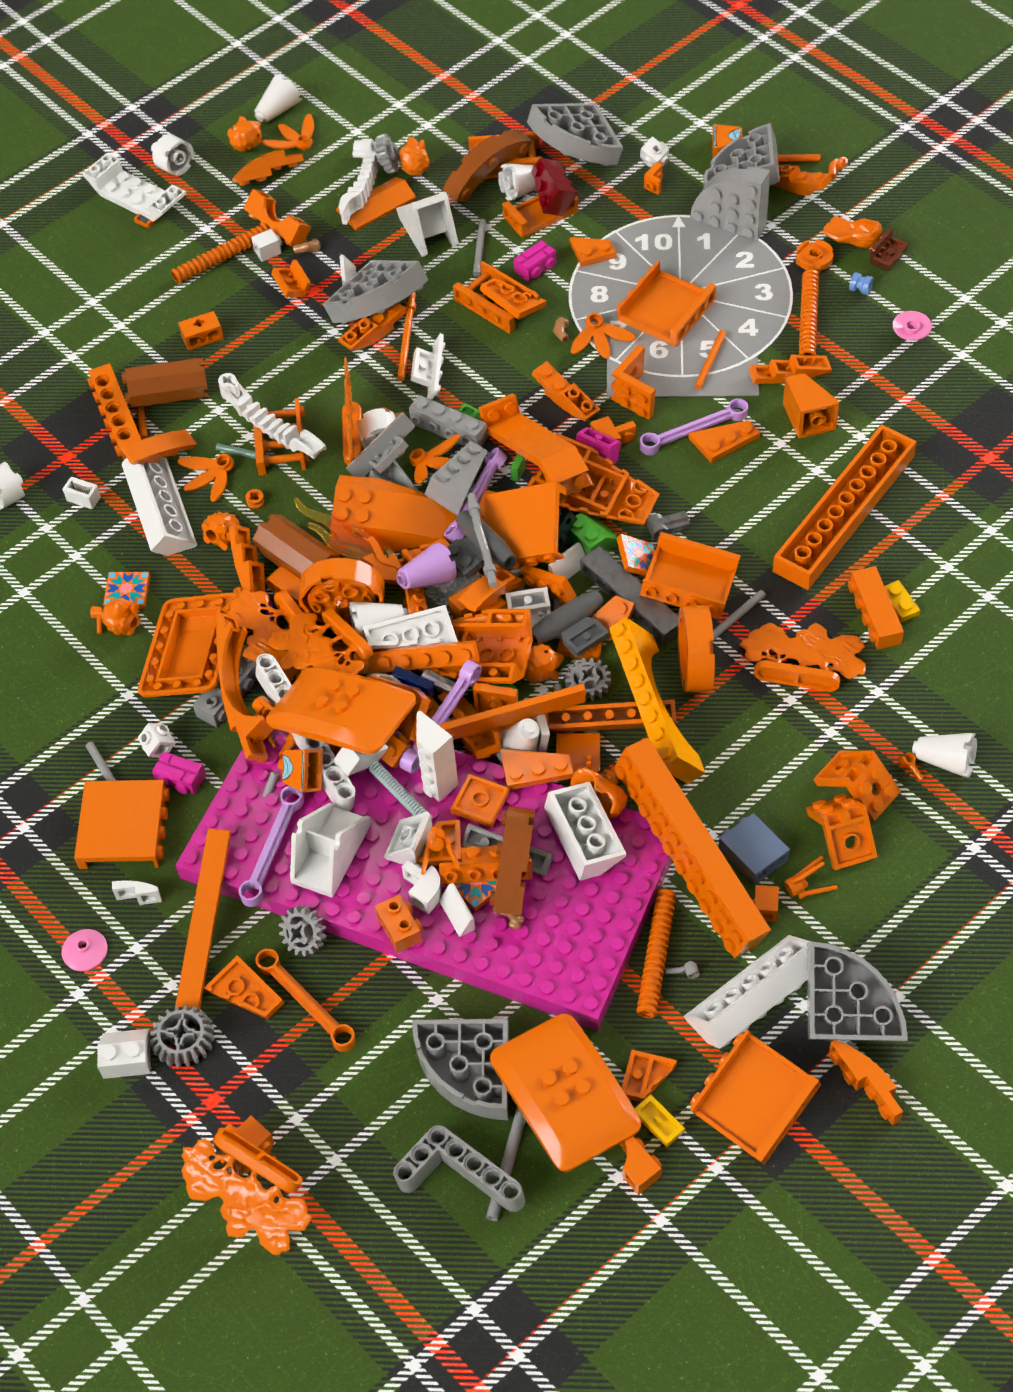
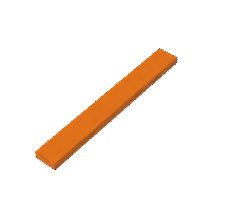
M579 684L438 725L455 740L526 718H532L584 703L586 689L584 684ZM415 731V745H416V748H417L416 731Z
M210 828L207 830L176 999V1006L179 1009H183L184 1005H186L189 1010L195 1006L200 1011L231 839L230 830Z

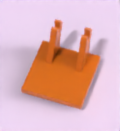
M557 733L556 754L570 755L573 773L578 768L582 769L583 767L600 773V733Z

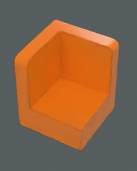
M757 885L755 888V906L764 920L768 922H777L779 887Z

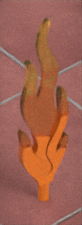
M297 497L294 498L298 510L304 516L324 524L335 534L336 538L331 536L319 524L308 523V528L316 531L332 550L346 557L369 564L382 575L385 583L400 586L396 576L398 570L402 567L397 556L389 547L384 548L385 556L378 542L367 531L352 524L350 530L361 537L358 538L348 532L332 515L308 509Z

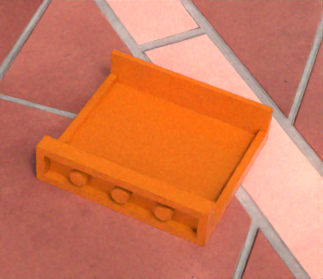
M657 261L648 269L647 274L639 279L637 285L633 290L629 291L627 297L618 304V321L677 347L715 301L716 285L709 283L705 289L660 270V261Z
M554 481L485 495L484 521L506 541L517 558L515 565L510 569H519L520 566L525 564L527 566H537L538 563L542 562L555 563L556 560L564 559V555L558 552L559 497L566 496V488L558 482ZM493 562V564L496 566V568L501 567V566H499V565H497L496 563Z
M661 532L646 577L643 579L640 596L677 607L708 605L711 617L721 619L741 555Z
M164 780L85 781L74 856L79 869H88L89 862L153 861L155 868H159V861L164 856V849L161 846L162 840H165L166 837L164 821L168 819L166 802L170 800V790L166 788Z
M746 1029L744 1033H739L733 1042L734 1047L731 1052H726L719 1061L720 1067L715 1073L712 1072L707 1077L704 1083L706 1086L701 1093L697 1092L690 1102L692 1105L690 1110L765 1165L815 1095L821 1083L817 1078L808 1075Z

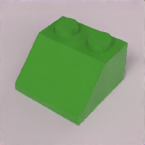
M582 513L576 515L578 519L568 533L571 539L568 543L571 546L579 542L585 555H587L598 546L604 551H610L618 545V536L598 517Z

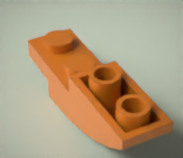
M284 150L269 152L245 165L232 178L233 182L239 183V185L250 184V180L256 179V182L267 180V176H272L271 170H280L283 165H288V167L298 166V162L304 161L303 154L296 153L285 156Z
M778 165L780 182L775 183L774 186L794 194L810 196L815 190H823L832 181L830 173L801 172L799 166Z
M396 303L388 307L381 314L375 313L369 319L363 317L338 339V342L351 351L368 347L394 330L393 324L406 313V308Z
M547 361L532 371V376L545 388L544 393L572 416L586 422L600 411V408L575 383L570 384Z
M498 567L496 568L497 587L490 588L488 579L484 575L460 596L458 601L464 604L468 610L476 612L495 604L500 595L519 588L523 580L511 571Z
M833 1040L830 1044L829 1057L834 1065H838L841 1068L845 1081L849 1085L852 1084L856 1091L864 1087L867 1096L871 1100L874 1099L879 1106L878 1110L885 1120L888 1119L892 1126L900 1122L903 1110L893 1098L895 1097L897 1086L876 1063L858 1050Z

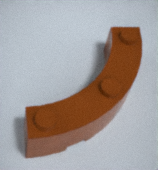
M506 130L499 136H490L475 146L461 160L463 163L457 171H452L442 190L456 201L468 202L475 188L490 171L509 159L525 157L530 149L532 140L520 130Z
M508 806L507 812L503 811L501 825H505L503 841H498L496 855H500L496 891H491L489 905H494L493 912L520 916L522 914L525 883L521 882L522 872H527L535 809Z

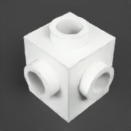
M652 136L641 148L640 158L649 167H652L656 162L664 166L669 160V149L664 142H659Z
M148 723L138 737L148 757L160 758L163 752L169 753L176 744L165 724Z

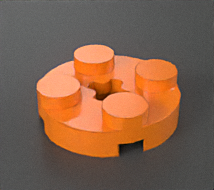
M809 240L804 241L797 247L796 264L805 270H815L819 274L822 270L831 266L834 254L832 252L833 249L831 245L822 240H815V242L809 243Z

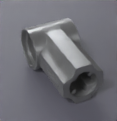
M686 511L666 516L653 514L646 520V525L655 541H658L661 532L670 534L690 528Z

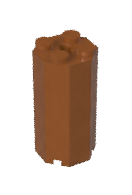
M203 357L125 368V372H122L123 385H127L128 391L125 393L126 403L131 404V408L209 397V392L204 391L208 389L205 367L200 365V362H203Z
M271 514L268 517L270 520L267 523L263 521L258 526L253 537V543L257 545V552L277 566L284 567L300 579L303 572L310 565L325 559L340 558L339 554L281 514Z

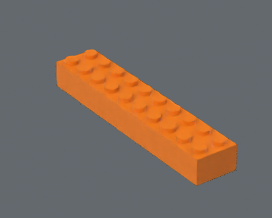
M881 424L775 554L772 572L809 590L914 458L917 441Z
M645 738L626 747L614 767L615 773L625 784L628 795L637 803L640 814L647 819L652 833L659 838L664 852L671 857L676 871L683 876L688 890L698 900L701 911L710 919L713 930L722 938L725 949L735 959L756 948L771 931L770 927L649 738Z

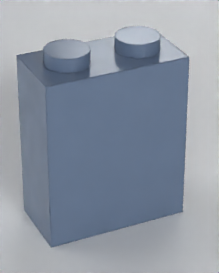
M754 813L740 819L735 827L725 830L719 837L718 848L754 886L789 861L790 849Z

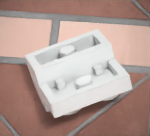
M547 587L505 593L507 609H530L532 628L546 615L551 613Z

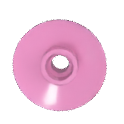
M917 311L902 312L893 321L894 332L899 337L910 341L924 339L930 334L932 329L930 319L925 314Z
M83 929L71 934L62 947V958L65 964L75 971H89L96 968L104 961L107 955L108 945L106 939L101 933L92 929Z

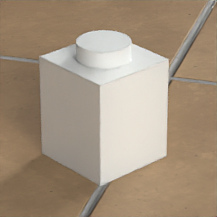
M272 229L251 237L254 251L261 261L282 254L280 247L282 245L279 235H275Z

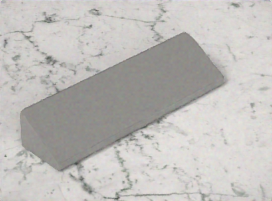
M468 824L461 846L483 847L497 845L498 841H503V835ZM530 845L529 858L532 859V872L545 876L555 854Z

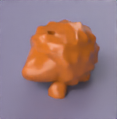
M240 116L237 123L233 125V128L227 131L232 147L239 152H247L261 144V123L258 121H247L245 117Z
M409 137L408 142L398 152L401 167L409 175H422L430 168L424 140L418 142L414 137Z
M218 512L209 515L202 523L204 541L208 544L211 542L214 545H218L223 551L227 550L231 544L229 527L233 525L241 526L239 520L234 514H229L228 512Z
M122 597L111 599L104 605L101 614L102 622L115 635L131 636L136 627L141 623V619L138 618L139 604H132L131 600H125Z
M540 644L533 646L530 650L524 677L532 684L549 679L557 680L559 672L556 669L559 668L564 660V655L555 652L548 645Z

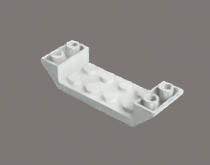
M108 153L83 172V176L101 197L137 215L141 214L152 220V222L186 195V191L174 185H171L167 190H162L124 171L120 159Z

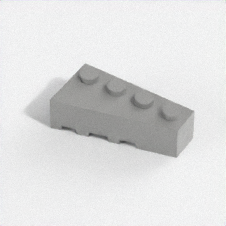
M470 441L431 476L424 495L458 515L482 467L487 450Z

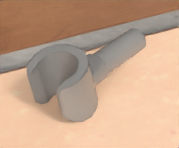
M689 961L681 967L665 969L666 974L686 972L689 979L697 978L700 975L697 964L693 961Z

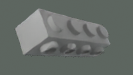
M418 395L409 407L410 420L415 426L446 439L459 434L460 438L457 443L466 446L472 441L482 447L488 439L485 422L426 397Z
M244 644L239 664V685L242 697L247 691L251 690L254 682L257 680L256 662L242 656L244 649L248 647ZM220 679L213 690L202 693L193 704L196 717L216 728L227 719L222 700Z

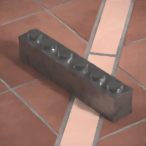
M598 546L580 559L581 572L610 599L617 595L636 603L631 618L642 628L653 634L654 638L663 647L678 637L679 614L674 613L664 602L640 596L642 587L640 580L636 576H632L628 571H625L623 564L615 561L608 551H604Z

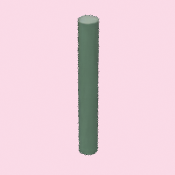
M221 443L216 444V451L256 459L255 451Z

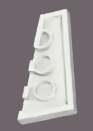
M446 605L363 627L366 641L371 649L458 642Z

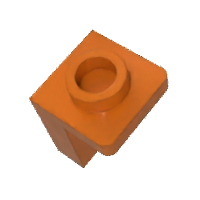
M658 162L644 174V188L657 195L661 193V180L663 178V165Z

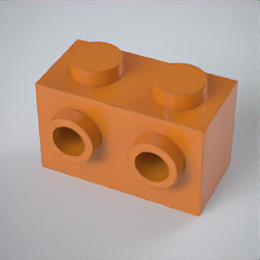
M400 894L375 906L377 919L396 953L422 942V925L418 919H413L411 905L408 901L404 902Z

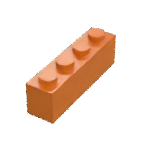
M876 566L851 571L848 588L851 593H854L857 609H860L862 612V622L869 629L870 641L875 643L877 650L901 645L904 631Z

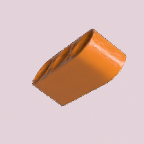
M280 566L265 579V583L274 593L286 590L299 606L301 579Z

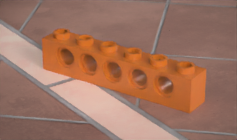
M109 363L88 370L90 378L87 381L90 389H95V392H92L95 402H100L101 404L98 405L101 416L106 417L103 419L106 429H111V432L108 433L112 444H117L114 446L118 457L122 456L124 461L127 457L121 449L142 439Z

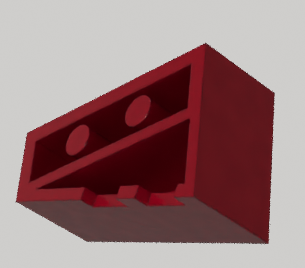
M539 158L532 168V175L543 214L563 216L579 192L573 189V183L566 178L567 173L559 161Z

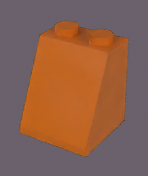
M805 373L785 377L783 405L798 439L836 430L839 410L838 400Z

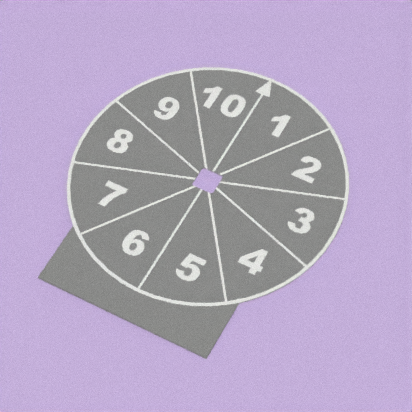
M690 215L659 216L625 225L603 237L602 239L611 241L616 251V258L581 267L580 263L577 264L569 286V307L572 318L580 333L586 328V317L596 312L603 317L604 323L623 328L636 337L632 342L615 340L605 334L610 347V357L607 359V398H610L615 392L611 389V383L616 379L612 376V372L638 344L645 347L644 372L638 380L656 389L655 397L759 396V384H753L748 369L751 364L758 365L757 356L773 344L787 324L793 304V289L789 273L776 252L760 238L756 241L690 219ZM657 261H660V270L705 289L709 283L716 285L715 301L677 347L618 321V304L627 297L629 291L635 288L639 279L643 278L647 274L648 269ZM724 330L726 336L702 388L698 390L694 387L719 331ZM592 337L589 344L596 349L594 339Z

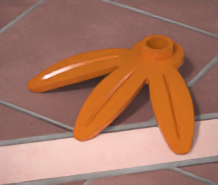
M311 114L305 116L301 135L290 127L279 124L278 129L280 133L289 141H262V144L276 149H290L294 147L301 150L309 149L313 144V139L311 138L314 132L313 117Z
M594 312L586 317V328L575 338L570 352L572 354L581 352L593 337L598 353L603 358L608 359L610 357V347L605 334L615 340L632 342L636 337L623 328L604 323L603 317L599 313Z
M455 434L428 452L421 448L411 452L410 463L416 467L414 479L417 484H421L427 479V467L441 468L450 460V458L438 456L446 453L457 443L460 438L459 434Z
M220 454L215 460L204 457L179 458L178 464L186 468L201 471L207 470L187 483L184 491L200 489L215 479L210 499L212 502L217 501L226 489L228 481L227 472L233 468L234 459L227 454Z

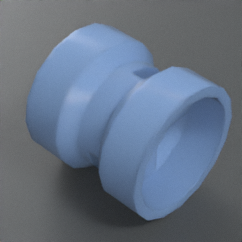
M854 272L849 290L854 292L859 290L861 294L868 296L874 278L871 276L862 277L860 273Z

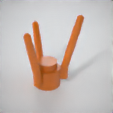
M265 696L257 697L252 704V708L256 711L254 716L261 715L266 718L274 708V705ZM269 734L267 739L270 742L271 746L275 748L276 744L274 742V739L272 738L271 734Z
M431 827L427 832L426 850L421 870L422 875L426 873L430 851H440L443 847L447 848L456 869H461L450 845V839L445 838V832L441 828Z
M824 856L818 857L797 874L784 881L785 888L791 897L798 896L799 899H802L806 896L838 889L834 885L805 891V888L808 887L805 878L825 865L824 862H821Z

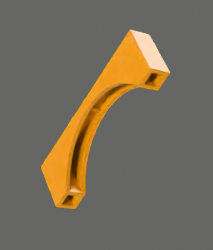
M625 617L611 626L609 630L649 740L670 773L689 784L706 772L699 755L676 727L657 690L651 662L652 657L660 651L654 635Z

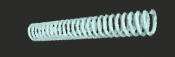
M379 761L371 764L370 772L383 783L389 792L413 816L421 812H427L392 777L388 770L383 768Z

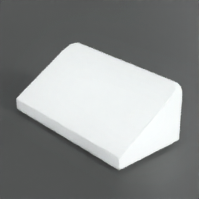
M340 255L342 284L344 285L356 274V267L344 255Z
M579 542L562 554L564 559L548 564V572L569 579L580 571V559L585 556V553Z
M429 669L424 670L419 681L441 693L445 691L447 695L456 683Z
M453 883L449 884L440 898V904L458 936H463L475 930L474 917Z

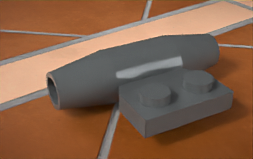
M463 510L457 515L456 522L466 537L459 540L456 539L447 548L451 552V555H449L451 562L455 561L456 569L468 579L483 567L484 560L474 530L472 516L469 515L468 510ZM481 519L492 561L506 570L512 568L517 561L516 556L506 541Z
M593 590L571 599L546 615L532 628V644L538 646L561 636L563 645L577 658L607 639L610 631L597 619L590 618L604 603L601 594Z

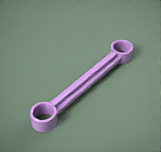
M733 399L729 402L728 408L659 435L645 433L640 438V451L645 455H655L659 452L660 446L688 436V433L706 429L729 419L742 421L747 417L748 404L743 399ZM741 408L743 411L735 412L732 409ZM646 442H653V443H655V445H654V446H646V445H644V443H646Z
M498 447L493 449L485 458L486 466L471 493L475 494L478 503L496 470L507 459V455ZM468 498L461 511L468 510ZM456 520L444 532V536L452 543L456 539L459 540L465 536Z
M467 660L463 664L459 673V679L431 720L436 724L446 722L468 687L474 685L479 679L482 671L481 665L471 660ZM415 744L412 749L409 748L405 751L399 764L401 769L411 774H414L420 767L418 750Z
M287 786L281 791L280 799L282 806L251 878L243 882L239 887L241 901L248 907L257 906L262 902L264 898L262 884L293 812L299 810L304 804L303 793L291 786ZM291 794L300 796L295 802L289 803L285 801V798ZM249 889L259 890V893L253 898L243 896Z

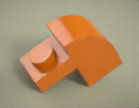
M609 416L590 422V429L619 440L621 444L629 443L636 439V425L634 421L615 427Z

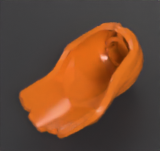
M834 216L823 228V234L837 242L852 244L859 248H870L873 243L876 244L882 234V226L880 222L869 219H859L852 222Z

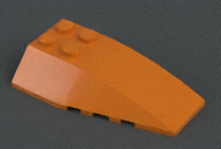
M556 433L559 437L575 445L589 469L587 472L590 474L595 486L592 491H586L585 488H582L559 498V508H567L571 511L625 523L645 525L659 497V493L639 479L635 480L630 477V473L626 470H620L614 466V462L610 459H604L598 455L599 452L594 448ZM539 469L536 477L532 476L527 487L546 483L541 469Z
M340 475L335 487L330 549L336 553L348 554L347 547L351 545L369 555L372 553V550L367 543V539L371 536L378 542L382 552L388 553L403 549H417L419 545L430 544L440 538L452 544L444 536V532L456 520L457 515L424 495L425 493L380 478Z
M530 609L482 610L480 614L473 615V613L464 614V617L457 619L450 617L458 642L476 640L480 659L478 664L482 666L480 677L476 683L513 684L524 677L533 642ZM463 665L425 669H429L442 676L459 679V673Z

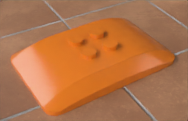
M222 593L173 598L163 604L138 686V692L142 697L205 693L217 686L219 681L216 637L217 614L220 612L227 615L232 600L239 598L237 594Z
M312 667L306 669L267 715L266 722L271 728L364 754H374L385 745L414 707L416 696L405 689L364 676Z
M557 1015L500 1045L490 1054L492 1067L557 1169L565 1172L571 1171L639 1132L641 1120L596 1048L571 1015Z

